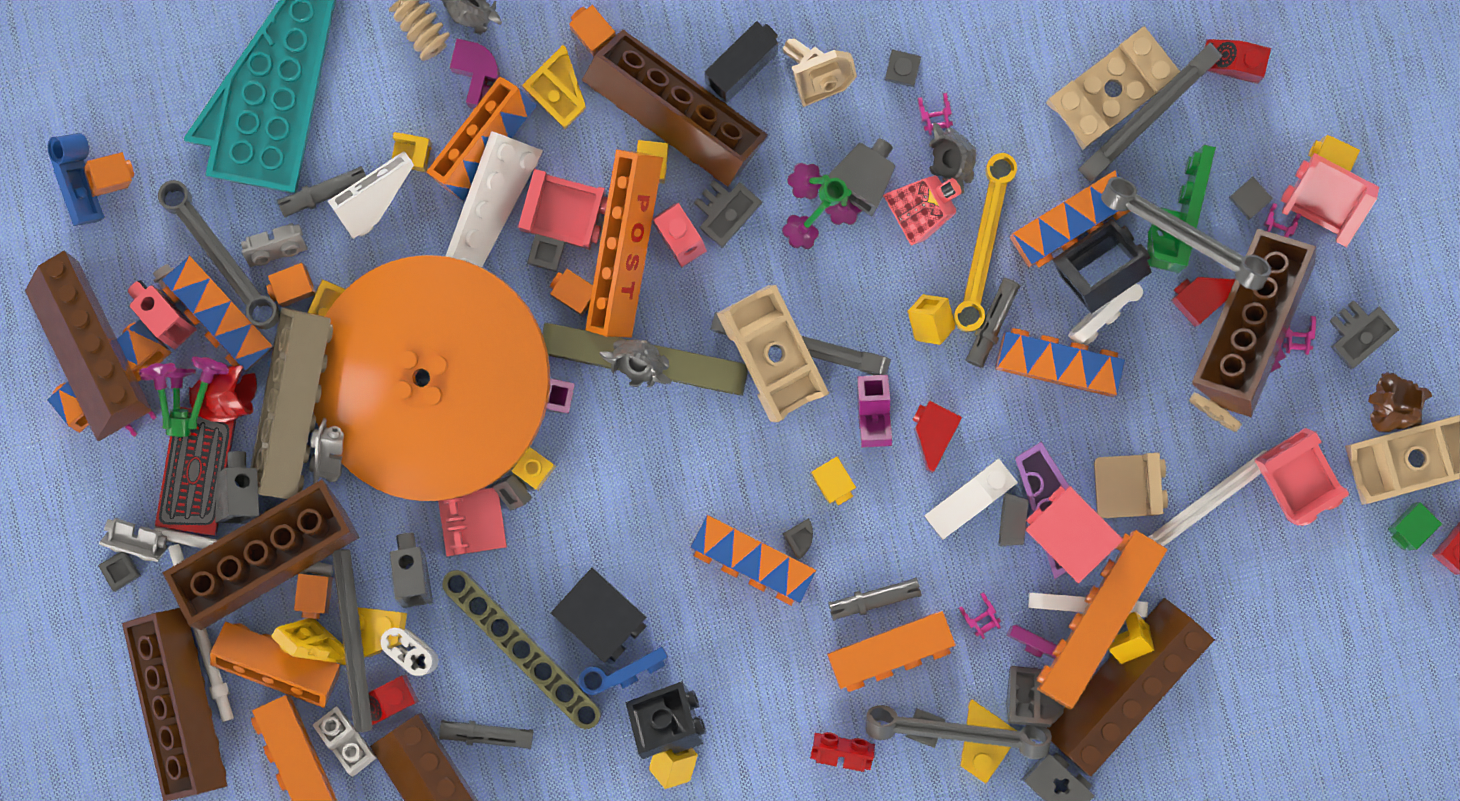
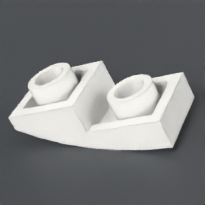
M336 706L313 724V727L326 746L334 752L350 776H355L377 758L361 735L355 732L354 726L339 707Z

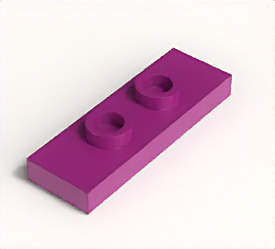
M1018 625L1010 626L1006 636L1026 645L1024 651L1038 658L1045 654L1055 660L1056 656L1052 653L1057 646L1056 644Z

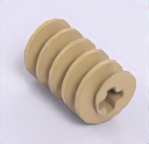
M398 0L388 10L389 12H395L393 18L396 22H402L400 28L403 32H408L406 37L409 42H415L413 48L416 52H421L420 59L425 61L442 52L447 46L445 41L450 34L449 32L438 33L444 26L442 22L432 24L437 14L435 12L425 13L431 6L429 2L419 4L420 0Z

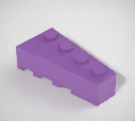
M1042 441L1015 457L1033 512L1038 508L1044 511L1052 503L1048 498L1060 486L1065 490L1069 487V484ZM1046 551L1054 579H1056L1066 571Z

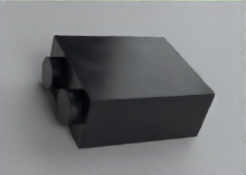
M756 21L704 71L705 83L727 104L778 54L777 33L768 24L765 23L762 26Z
M591 568L551 612L560 623L604 663L609 659L615 662L626 650L622 644L630 636L636 639L647 627L643 623L647 617L594 568Z

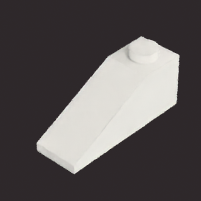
M404 151L328 201L353 239L357 236L366 235L380 221L413 168V162Z
M997 459L929 511L924 517L943 540L1018 482L1001 460Z

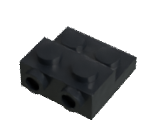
M683 681L625 702L637 751L642 760L670 749L674 754L704 744L701 735L707 733L701 716L696 717L694 710L699 708V701L694 690L689 691Z

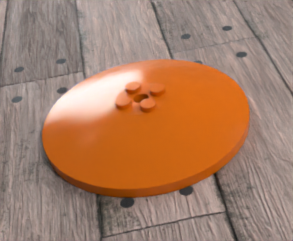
M424 255L401 258L374 268L358 278L346 288L326 313L325 317L331 319L330 324L333 325V334L329 343L326 342L324 354L327 355V366L324 373H320L318 385H321V397L319 402L315 403L313 413L319 428L324 418L327 419L326 428L336 426L341 429L344 434L343 452L337 456H342L341 463L366 484L389 495L409 500L440 501L472 494L500 479L515 466L533 443L544 419L549 400L550 364L548 351L540 327L529 307L507 283L495 274L470 262L451 257ZM421 369H425L430 375V381L424 387L419 386L415 380L416 373Z

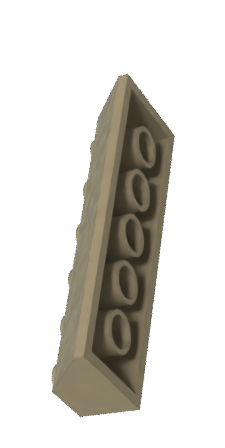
M283 307L280 309V317L250 468L257 469L258 494L289 499L303 489L304 476L301 475L303 463H307L310 454V446L307 445L309 433L314 431L316 422L313 410L315 403H318L321 397V385H318L320 373H324L327 366V355L324 354L326 342L329 343L333 334V325L330 324V318Z

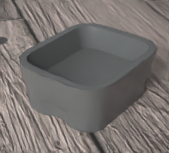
M1004 493L999 546L1024 544L1028 499Z

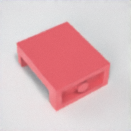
M1314 153L1309 162L1304 160L1295 175L1299 179L1294 187L1288 185L1280 200L1284 202L1282 213L1288 215L1291 210L1301 214V216L1337 234L1336 242L1347 248L1377 200L1379 187Z
M534 169L518 228L525 233L539 234L590 250L591 244H597L602 227L597 225L599 215H605L608 197L605 196V188L587 186L550 176L544 171Z
M1304 428L1254 459L1287 520L1297 526L1312 523L1317 519V514L1325 509L1331 510L1342 504V499L1349 495L1347 489L1339 484L1319 447V444L1322 443L1315 431Z
M1060 486L1048 498L1052 503L1044 511L1038 508L1026 519L1030 524L1026 531L1079 584L1123 539L1071 486L1066 490Z

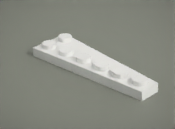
M491 131L445 257L467 261L483 267L533 169L537 166L543 150Z

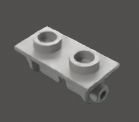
M290 223L272 229L275 238L272 240L269 239L267 231L246 237V241L241 242L243 249L241 251L250 267L262 266L270 261L285 256L291 257L301 251L308 250L302 238L303 233L300 224L294 225Z
M324 418L319 430L314 429L311 438V447L315 448V454H312L309 467L310 472H314L313 484L318 482L319 477L326 478L329 482H336L342 474V456L337 455H341L343 452L344 434L339 427L326 428L327 419Z
M118 518L106 521L104 531H107V533L101 539L99 545L108 547L112 551L125 552L138 556L145 561L158 562L168 548L166 545L167 536L162 535L161 531L141 526L138 535L133 534L135 528L133 523Z

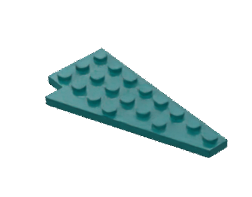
M336 0L278 1L184 137L186 143L211 147L205 176L292 194L297 193Z

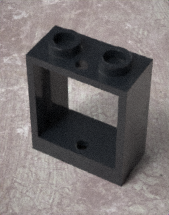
M1113 219L1052 259L1060 278L1091 314L1152 273L1148 264V260L1151 259L1148 251L1142 244L1136 245L1133 242L1134 237L1126 226L1120 228ZM1118 245L1129 257L1130 261L1091 287L1078 271Z

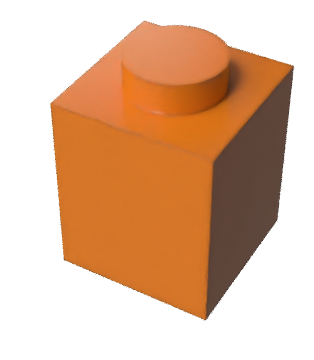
M593 5L587 9L583 6L571 16L572 21L569 23L571 31L593 57L616 36L615 31Z
M123 152L89 160L84 167L93 197L126 189L132 182L131 178L134 177L130 160L125 161Z
M303 263L268 276L270 284L266 285L268 294L274 302L277 301L282 307L314 296L316 293L308 269Z
M566 269L563 274L558 272L549 286L553 289L550 293L551 296L583 317L590 305L593 285L569 269Z
M298 574L294 611H302L301 617L320 619V613L329 614L333 577Z

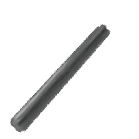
M340 549L334 551L332 556L355 732H367L372 730L373 726L351 552L349 549Z

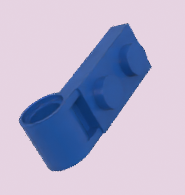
M81 133L50 138L47 146L48 154L73 226L101 221L105 218L97 196H92L84 172V160L89 154V144L86 137Z
M662 646L609 676L600 667L592 666L586 668L579 677L580 688L590 695L598 694L618 684L624 689L638 681L636 675L647 669L649 674L666 666L663 660L668 658V655ZM589 672L600 674L602 684L598 689L587 687L585 677Z

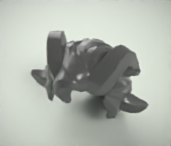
M441 0L454 22L474 28V33L481 35L483 32H486L489 21L499 25L502 23L500 16L495 11L496 1L490 7L486 0Z
M933 123L934 139L929 143V147L934 148L933 166L929 167L930 172L933 175L945 177L943 178L944 182L951 178L955 179L961 187V194H963V181L971 183L974 179L973 168L976 163V149L967 138L959 134L955 129L947 128L944 132L937 123Z
M617 340L613 343V348L615 349L613 352H600V356L611 363L612 373L619 369L621 373L626 374L631 380L629 385L632 387H638L648 381L647 387L649 388L655 382L661 384H671L672 382L663 374V370L669 367V360L665 355L661 356L658 349L647 340Z

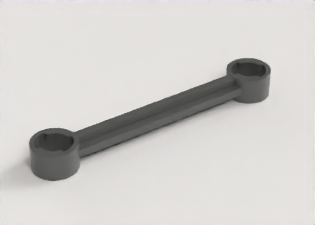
M1210 42L1116 134L1096 151L1078 171L1091 183L1223 55Z
M1121 177L1109 179L1101 195L1102 201L1106 206L1116 211L1129 210L1231 269L1235 272L1237 281L1244 287L1258 290L1264 286L1271 273V267L1263 258L1256 255L1242 256L1137 195L1136 187L1127 179Z
M177 180L165 182L158 191L160 204L168 212L177 214L246 305L248 320L259 329H269L275 326L280 317L278 306L271 298L261 296L191 204L192 195L188 188ZM169 191H181L185 194L183 201L177 206L166 205L165 198ZM256 306H259V308L261 306H269L273 309L272 316L265 322L254 320L253 311Z
M715 312L710 330L727 335L718 318V312ZM801 335L813 358L854 368L871 375H887L891 359L853 350Z
M884 705L870 708L866 716V732L876 740L890 739L895 733L1019 748L1021 754L1030 759L1044 758L1050 750L1051 733L1046 727L1027 725L1021 731L899 717L892 708ZM877 721H886L889 724L881 725V723ZM1030 739L1039 740L1043 743L1035 744V741H1031Z

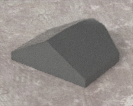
M1010 666L1006 699L1008 723L1050 728L1063 714V705L1037 690L1040 682L1036 680L1042 669Z

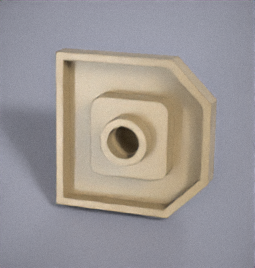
M795 38L788 39L785 42L783 52L799 63L792 66V71L803 107L845 91L857 77L854 60L849 52L832 50L824 54L815 46L810 50Z

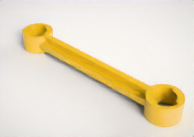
M1006 153L993 155L985 167V174L989 180L964 299L957 306L953 314L956 327L963 332L976 331L985 319V312L981 302L1006 187L1013 180L1017 172L1016 161ZM1003 159L1010 164L1012 170L1007 176L1000 177L998 180L992 176L990 166H993L997 160ZM968 306L976 308L980 318L974 324H968L967 327L963 326L958 320V313H961Z

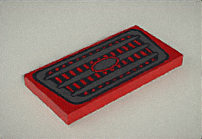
M180 407V409H187L189 411L188 415L191 416L192 408ZM198 415L197 429H191L190 436H170L155 526L217 536L219 523H215L217 474L228 467V452H231L236 419L227 422H212Z

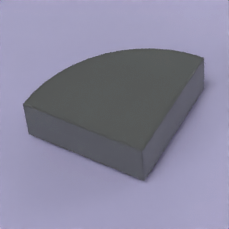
M809 518L783 533L797 560L807 553L812 543L813 528Z

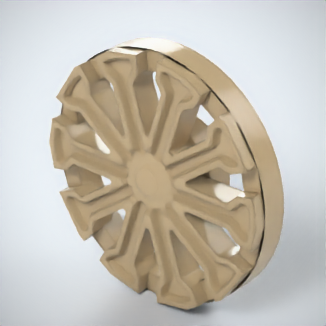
M1195 392L1190 397V403L1229 430L1237 432L1242 424L1230 415L1229 411L1221 408L1211 399L1208 400Z

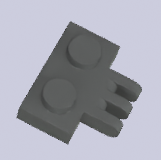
M713 180L710 186L718 194L714 196L705 189L702 195L710 203L706 205L697 198L694 204L709 216L699 228L723 248L760 207L762 201L740 182L729 193Z
M1352 301L1348 306L1355 314L1353 317L1345 308L1339 312L1346 322L1345 324L1336 316L1330 319L1331 324L1342 336L1331 347L1350 369H1354L1399 331V328L1380 306L1367 315L1355 301Z

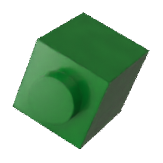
M1421 502L1413 503L1388 530L1393 534L1391 537L1393 542L1401 549L1417 550L1442 523Z

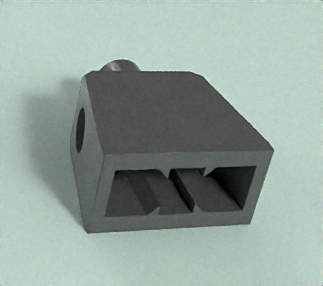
M880 138L877 139L871 149L863 143H859L828 175L830 179L839 178L844 181L847 189L852 191V194L848 197L850 203L870 216H873L895 168V165L886 159L893 150V147L890 143Z
M232 451L228 452V467L217 474L215 523L246 524L259 516L257 469L246 468V452Z
M414 533L397 535L398 550L390 552L395 599L403 608L433 603L424 551L421 547H416ZM413 563L411 568L405 569L408 564Z

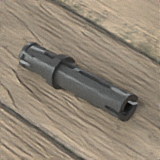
M361 165L356 169L309 188L307 185L301 187V191L278 199L277 202L280 205L279 207L284 218L309 207L312 210L316 208V204L335 197L364 178L366 174Z
M1008 278L1002 279L981 328L975 332L976 339L966 357L968 363L979 368L984 367L993 344L996 345L999 340L997 336L1021 287L1017 282Z
M915 577L911 580L865 593L857 591L854 592V596L833 602L830 601L828 606L831 609V617L835 621L836 619L857 613L861 616L871 609L917 596L920 597L922 594L918 588L920 587L918 580Z
M441 720L439 740L467 742V745L483 743L531 749L533 730L476 724V721L469 720V723Z

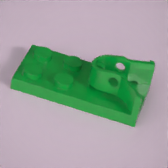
M1203 145L1197 152H1193L1192 157H1188L1185 174H1188L1189 178L1185 186L1182 185L1178 197V203L1182 204L1181 211L1178 212L1161 207V209L1196 229L1216 147ZM1152 224L1148 231L1147 251L1151 257L1148 260V264L1150 267L1179 273L1188 267L1192 247ZM1158 230L1163 233V236L1158 234Z

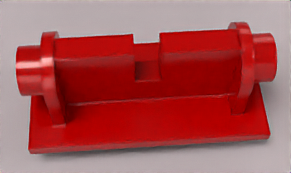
M815 732L810 759H815V763L837 767L838 758L844 757L843 768L864 772V770H871L875 744L861 738L851 740L841 738L831 732H824L822 734Z

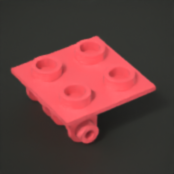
M493 488L481 489L462 497L438 501L446 557L507 547L500 497Z

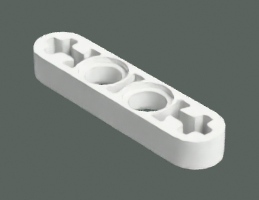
M1029 593L1028 608L1084 612L1088 603L1084 602L1086 597ZM1137 601L1130 613L1136 611L1141 617L1147 618L1148 602Z

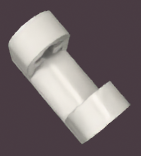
M391 628L383 633L381 637L382 649L410 674L422 676L432 673L437 668L439 659L436 652L411 630L405 628L404 631L401 628ZM400 634L402 636L400 642L405 647L390 649L388 647L391 643L388 639L389 635L397 636ZM409 646H411V647H414V646H415V647H416L415 649H412L411 651H408V650L406 649V648H409ZM419 656L425 657L424 663L426 665L423 667L418 666Z

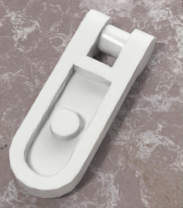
M1134 284L1092 314L1089 313L1070 331L1068 335L1070 339L1075 343L1090 344L1099 335L1097 330L1105 323L1107 325L1111 324L1120 316L1121 312L1119 310L1126 303L1138 301L1142 297V287L1139 284Z

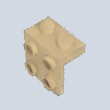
M1160 453L1099 457L1095 459L1097 514L1101 518L1164 514L1163 508L1168 507V495L1166 490H1162L1161 478L1166 477L1165 460L1160 459Z

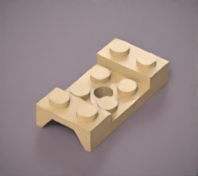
M1144 26L1098 63L1051 96L1046 103L1062 117L1074 133L1079 146L1084 150L1154 97L1180 71ZM1111 81L1118 83L1121 87L1120 95L1117 97L1108 96L1105 92L1106 83Z
M768 285L717 313L729 340L735 342L759 391L757 396L770 422H779L791 411L829 394L776 285ZM773 345L779 346L782 351V356L777 362H772L768 356V351Z
M1460 415L1345 446L1361 504L1373 503L1460 479ZM1413 450L1420 451L1424 456V462L1418 468L1412 466L1408 460L1409 454Z

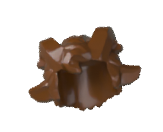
M1382 373V378L1379 379L1376 385V392L1370 394L1368 400L1374 407V411L1370 414V420L1374 429L1380 432H1389L1393 429L1421 426L1424 403L1432 397V393L1428 388H1419L1417 383L1402 379L1394 373Z

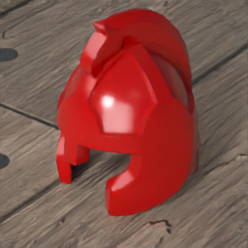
M243 366L227 367L229 369L228 374H214L212 383H208L199 416L212 422H227L252 414L254 412L252 400L257 392L255 373L243 375L239 384H237V381L244 369ZM200 380L192 388L189 387V400L192 409L202 382Z

